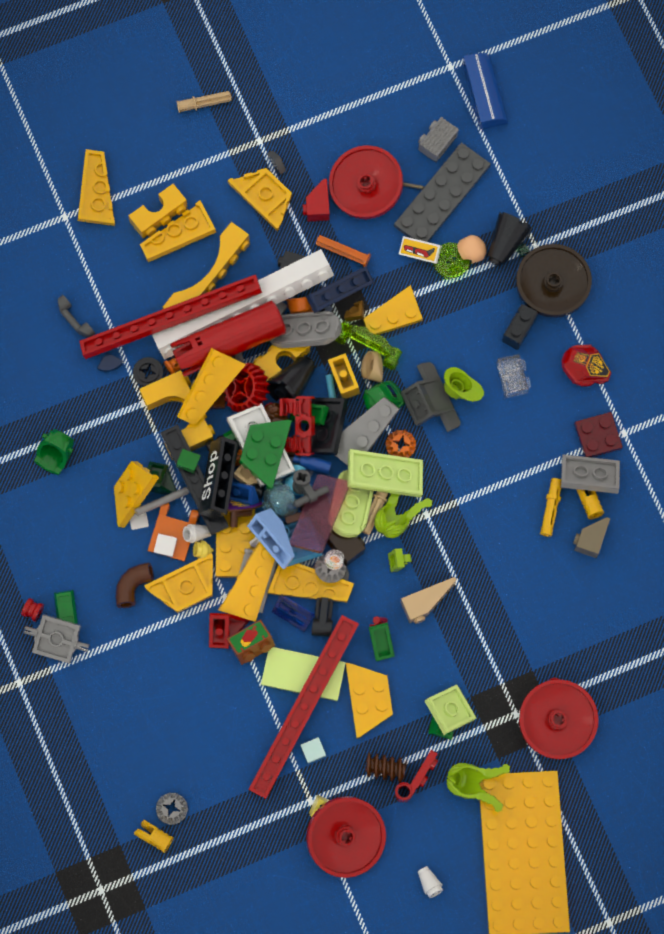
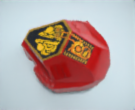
M591 345L572 346L562 357L563 371L573 384L587 387L594 383L602 384L608 382L611 371L603 361L601 353Z

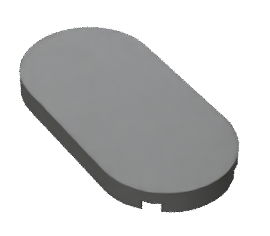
M330 311L282 315V319L286 327V334L270 340V342L278 348L326 345L338 338L342 331V324L338 316Z

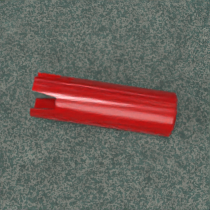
M269 301L175 341L170 346L174 348L182 345L172 352L181 370L192 367L182 372L185 377L201 369L211 348L232 357L286 334V327L276 304L273 301Z

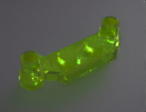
M346 321L341 323L342 331L335 340L336 342L345 344L347 339L351 338L384 355L383 365L390 370H395L399 363L398 359L402 354L400 349L392 347L383 336L371 333L366 327L352 326Z

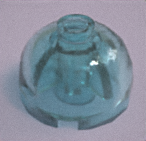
M278 479L274 481L272 489L266 488L264 490L262 506L264 510L271 508L279 518H286L298 512V508L294 509L293 504L296 498L287 483L283 485L281 483L283 479Z

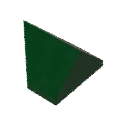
M149 462L147 468L150 470V473L159 477L150 492L168 495L177 491L168 469L169 465Z

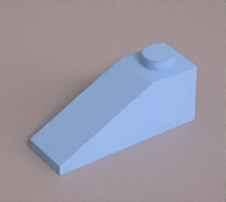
M269 508L255 514L247 527L281 568L286 569L295 556L283 522Z

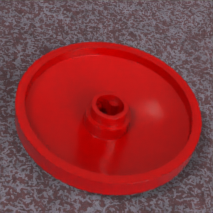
M358 146L342 154L334 163L329 176V190L335 204L345 214L358 219H372L387 213L398 202L403 190V174L397 160L386 150L376 146Z
M550 680L533 688L524 698L519 711V727L524 740L535 752L551 759H567L583 752L593 741L598 728V711L592 697L581 686L567 680Z
M350 796L334 798L323 804L312 816L307 828V848L313 861L326 873L342 878L355 877L372 868L381 857L386 842L385 825L378 811L366 801Z

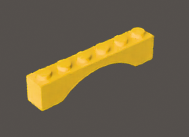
M231 222L220 235L219 254L210 272L194 286L173 293L164 304L163 309L213 291L216 287L215 283L219 279L222 280L227 274L228 267L230 265L233 266L237 262L240 252L245 251L249 247V234Z

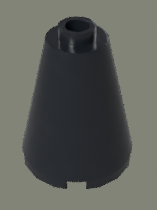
M499 212L488 253L490 262L497 266H500V264L504 265L529 236L533 228L526 222L523 225L520 219L513 215Z
M301 357L269 378L267 382L270 385L267 386V390L270 396L276 402L281 398L302 396L315 371L314 361L309 357Z

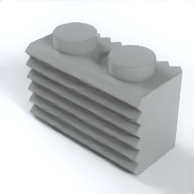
M443 117L438 121L434 120L429 127V133L427 135L423 134L418 141V150L435 162L440 159L455 138H457L459 131L457 127L443 119Z

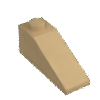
M450 578L401 598L400 603L409 624L412 622L418 624L426 620L425 617L431 613L456 584V578Z

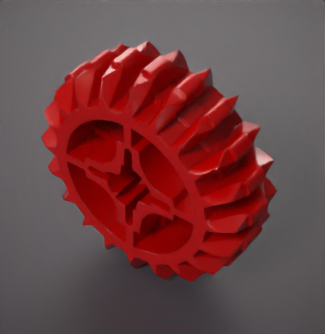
M248 362L244 363L246 365L224 390L223 393L226 394L224 400L228 402L227 406L231 410L242 412L253 406H259L260 403L264 406L263 401L268 400L266 393H269L267 386L270 384L266 382L268 377L264 375L265 371L260 369V366Z

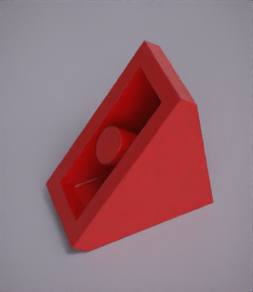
M210 613L209 648L228 649L229 643L227 638L241 631L250 620L231 614Z

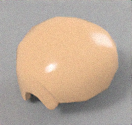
M469 235L459 240L457 245L461 258L463 260H472V264L482 261L487 253L484 241L476 235Z

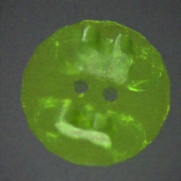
M457 243L442 244L438 263H433L436 272L447 280L462 276L469 268L470 260H463L461 258Z

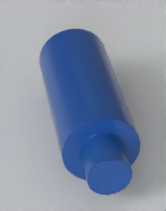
M294 455L293 463H297L307 470L326 475L329 474L332 461L312 456L300 457Z

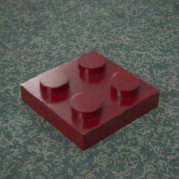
M612 412L574 423L585 457H595L623 448Z

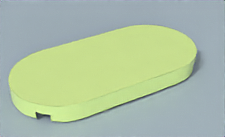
M348 470L340 473L336 480L328 521L333 531L338 535L352 538L361 534L366 527L374 491L347 487Z

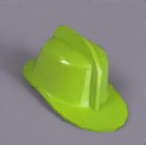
M450 367L445 371L444 389L451 398L465 399L472 402L482 399L484 396L482 386L468 376L467 373L456 367Z

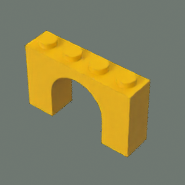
M180 370L139 390L149 411L171 401L184 403L190 391L189 386L191 382L188 376L184 377ZM206 413L196 425L189 423L187 427L181 430L191 452L205 446V442L214 441L213 435H215L212 425H207L205 418H207ZM166 446V449H167V451H168V453H169L171 459L173 460V458H172V456H171V454H170V452H169V450H168V448H167V446Z

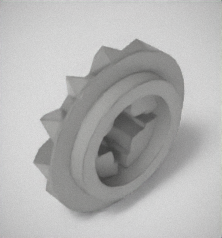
M328 553L316 561L315 572L322 581L335 583L344 577L346 566L343 561L340 568L332 569L327 573L328 567L325 560L329 555Z
M167 793L161 796L156 804L157 816L165 824L175 825L180 823L188 812L186 800L178 793ZM175 800V808L180 810V812L173 811L168 817L169 810L164 805L171 806Z

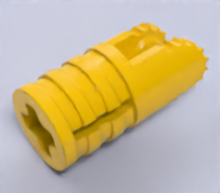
M576 489L588 519H596L604 514L596 491H588L589 496H587L585 490Z
M143 820L141 826L150 832L151 835L141 829H137L134 835L165 853L174 837L169 836V834Z

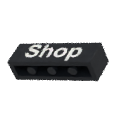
M223 436L210 442L198 514L212 519L227 515L239 442Z

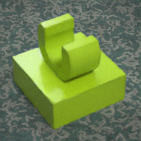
M402 548L394 549L388 553L390 572H398L409 562H412L411 555H403Z

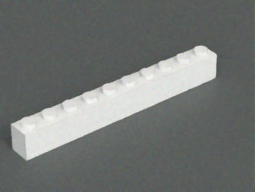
M320 249L260 279L259 284L262 293L154 333L152 336L165 360L174 356L172 351L182 346L171 348V343L269 301H273L277 305L306 289L333 277L334 274L324 253Z

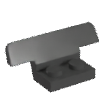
M430 362L419 364L417 368L423 380L417 381L401 391V395L415 425L420 426L431 418L440 416L447 432L457 429L460 426V420L448 394L445 392L444 385L434 364Z

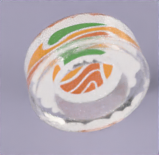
M339 550L328 551L325 555V565L331 570L340 569L344 564L343 553Z

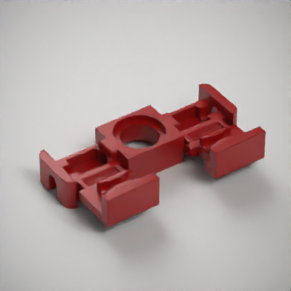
M314 396L280 399V416H288V413H293V416H295V435L293 437L287 436L284 446L286 452H296L295 454L298 456H311L315 454V452H311V436L315 435V416H312V399H315ZM304 420L309 423L307 431L301 428V423Z

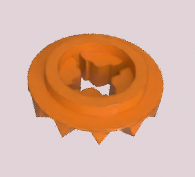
M396 430L389 434L386 440V450L389 455L409 458L415 452L416 440L412 433L406 430ZM403 438L404 444H406V446H402V449L398 451V444L395 443L400 442V440Z

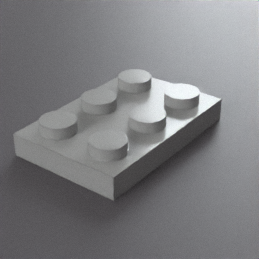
M562 455L561 488L619 493V460Z

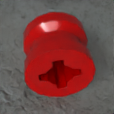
M29 598L22 609L21 615L24 617L28 616L32 621L37 622L44 609V604H37L34 602V599Z

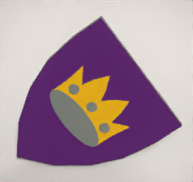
M229 500L228 511L231 512L230 527H238V517L252 516V510L263 506L264 502L259 501L257 504L249 505Z

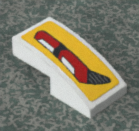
M403 236L399 255L437 264L442 246Z

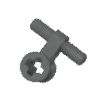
M297 470L293 475L292 488L294 492L304 495L293 501L296 508L308 502H315L318 500V497L330 491L326 485L314 491L310 485V473L306 470Z

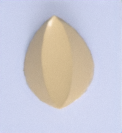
M368 351L365 354L361 364V375L363 378L382 382L383 363L380 352Z

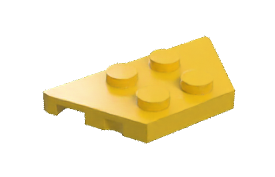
M267 168L258 170L255 173L244 174L240 178H230L228 180V184L276 231L280 229L292 197V192Z
M131 461L114 486L118 527H126L135 514V509L141 505L159 479L157 475L151 474L150 470L143 467L138 461Z
M210 553L204 558L195 560L144 585V587L160 601L179 613L213 596V555Z
M346 663L356 739H358L393 715L387 675Z

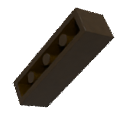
M326 494L318 497V500L315 502H308L298 507L300 511L304 512L306 518L310 517L315 530L333 552L342 557L346 567L364 554L366 549L364 547L365 543L359 536L352 538L342 537L331 528L328 521L330 504Z

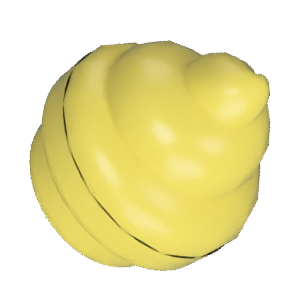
M204 540L194 543L193 556L198 559L214 552L213 548Z

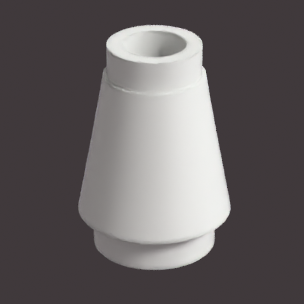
M188 524L183 528V538L186 542L194 543L211 537L206 525Z
M428 866L417 872L424 893L429 898H433L443 891L442 883Z

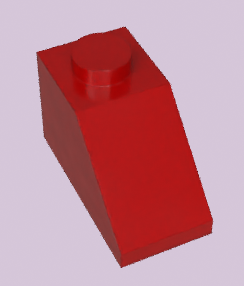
M323 179L306 197V204H303V215H307V222L326 221L330 218L327 179Z

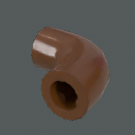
M150 562L131 567L121 576L116 586V606L118 608L135 606L136 588L140 584L154 581L153 568Z

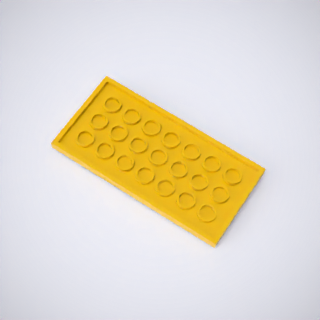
M558 771L504 773L498 777L484 779L479 783L482 790L495 796L504 805L502 811L496 812L492 804H487V802L480 800L489 934L570 932Z

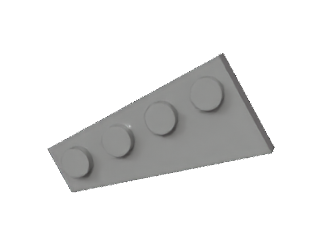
M383 397L342 431L338 454L335 456L348 465V451L350 449L369 452L400 408L386 397Z

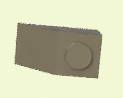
M606 517L583 528L580 534L576 533L573 544L576 545L574 551L597 558L610 518Z

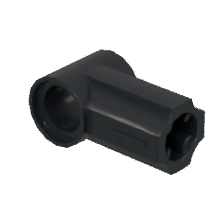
M317 598L312 636H331L333 599Z

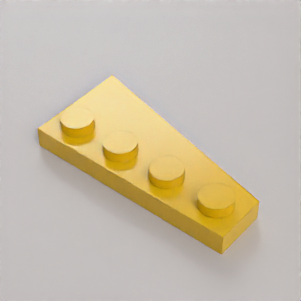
M86 149L77 221L115 226L105 154L103 151Z
M200 200L195 203L192 209H187L183 212L182 216L177 220H172L168 223L167 227L162 231H157L142 242L140 247L147 261L151 262L216 233V229Z
M211 348L177 417L196 425L246 364Z
M260 541L218 611L256 622L275 561Z
M298 563L282 569L278 564L268 594L308 599L325 597L333 599L335 602L347 603L354 583L343 579L335 583H327L322 581L316 575L315 569Z

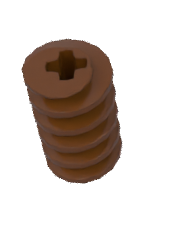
M368 752L365 767L367 777H370L374 772L375 779H378L380 774H382L383 780H386L388 775H390L392 782L398 777V781L401 783L405 776L407 759L403 764L401 757L398 758L397 762L394 761V756H391L389 761H387L384 754L379 759L378 753H375L374 757L371 758V754Z

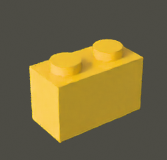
M346 353L329 359L328 363L341 397L347 399L360 394L359 386Z

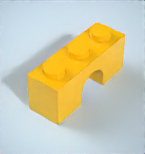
M174 184L158 194L159 201L163 205L160 211L150 212L142 205L128 215L131 225L143 239L146 236H152L157 231V228L167 225L172 220L171 218L175 215H181L188 207L186 198Z
M272 345L264 356H258L253 363L260 366V369L265 371L264 375L269 379L282 370L276 363L280 357L288 356L295 362L310 352V346L278 348Z

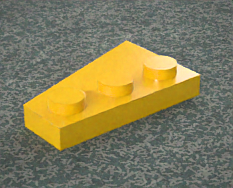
M411 285L363 319L369 338L423 321Z

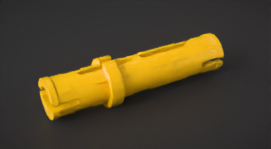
M551 478L549 493L546 495L547 502L540 535L552 537L558 503L561 502V479Z

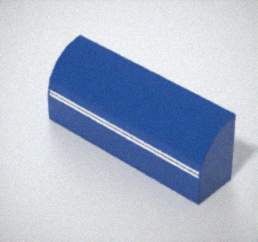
M476 53L463 56L462 64L480 130L508 124L490 55L487 53Z

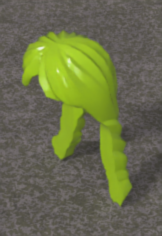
M391 493L386 505L380 508L376 514L374 521L376 530L388 538L399 537L407 530L409 522L421 509L432 506V500L426 498L416 503L404 514L396 515L395 507L398 503L399 494Z
M468 763L455 764L448 771L447 788L456 796L465 799L482 800L487 802V804H492L496 812L502 811L504 805L495 796L482 790L479 783L484 779H491L504 773H509L510 766L504 764L499 768L484 769Z

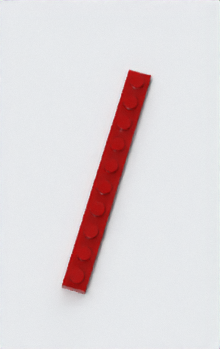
M256 274L80 340L83 357L85 359L91 358L262 293Z
M341 615L248 790L265 799L269 795L359 623Z

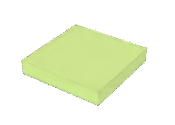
M454 685L425 700L443 735L477 719L458 685Z

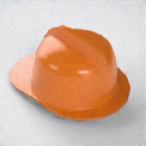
M306 297L284 300L287 301L290 314L313 312Z

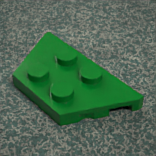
M292 420L254 424L249 427L239 463L244 468L249 469L256 479L259 478L268 490L273 488Z

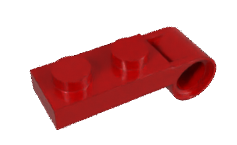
M433 750L429 752L411 784L402 782L396 786L394 795L399 802H408L419 786L424 787L429 778L426 776L429 769L433 771L439 761L436 759L438 753ZM403 787L407 788L409 795L401 797L398 794V790Z

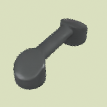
M61 295L58 298L60 313L74 330L87 338L95 335V332L87 322L82 326L68 311L72 305L64 295Z

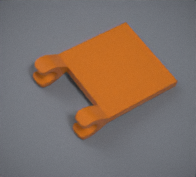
M167 503L160 507L147 551L154 553L158 533L177 538L174 555L170 558L185 562L190 542L184 540L183 528L188 524H197L200 514H198L197 510H192L188 522L167 516L170 509V504Z

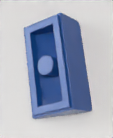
M232 481L229 500L249 505L259 503L255 486Z

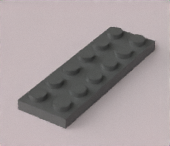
M461 142L394 223V227L409 238L429 242L489 169L491 163Z

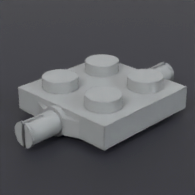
M44 614L37 629L28 626L24 628V634L34 636L35 644L32 653L71 663L76 649L85 652L89 650L90 644L79 642V632L81 629L79 624Z

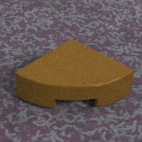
M363 300L354 303V306L349 311H346L344 316L346 322L364 319Z

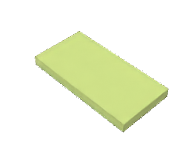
M350 449L348 451L347 487L421 498L423 495V460Z
M273 647L267 654L261 685L300 693L319 657ZM339 661L320 698L338 701L346 662Z

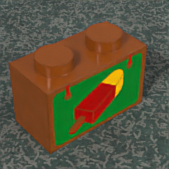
M261 619L227 638L233 653L241 665L251 662L255 657L268 652L275 646L272 636Z

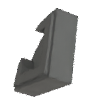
M274 151L268 152L267 156L275 169L280 174L286 172L281 157Z

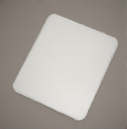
M147 513L139 516L134 514L130 519L132 530L149 526Z

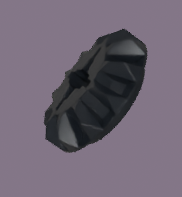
M142 358L134 365L133 377L137 383L145 387L163 377L162 365L154 358ZM150 367L151 372L154 374H150L146 379L145 373L142 371H147Z

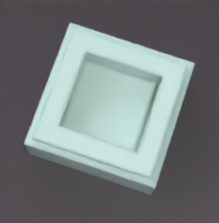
M319 737L300 745L308 764L326 757Z

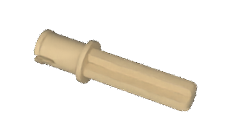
M226 91L197 98L192 96L191 99L176 102L178 112L180 113L192 109L197 111V108L230 102L232 97L231 93Z
M377 491L376 494H373L374 499L370 506L367 524L362 533L366 535L371 534L376 514L383 507L384 503H387L388 493Z

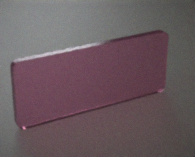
M322 474L317 475L312 486L313 490L315 491L326 485L330 491L318 497L317 501L305 504L290 539L292 547L316 553L324 551L349 489L346 480Z

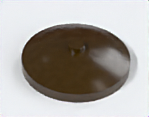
M546 244L530 251L521 261L516 275V287L523 303L537 311L539 315L546 317H563L578 310L588 298L592 284L590 268L585 259L572 248L560 244Z

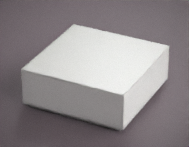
M158 533L154 553L173 557L177 538Z

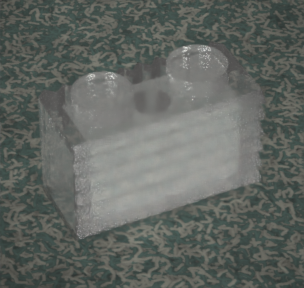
M520 354L498 358L496 364L505 399L528 394V388H531L529 377H525V360L521 359Z

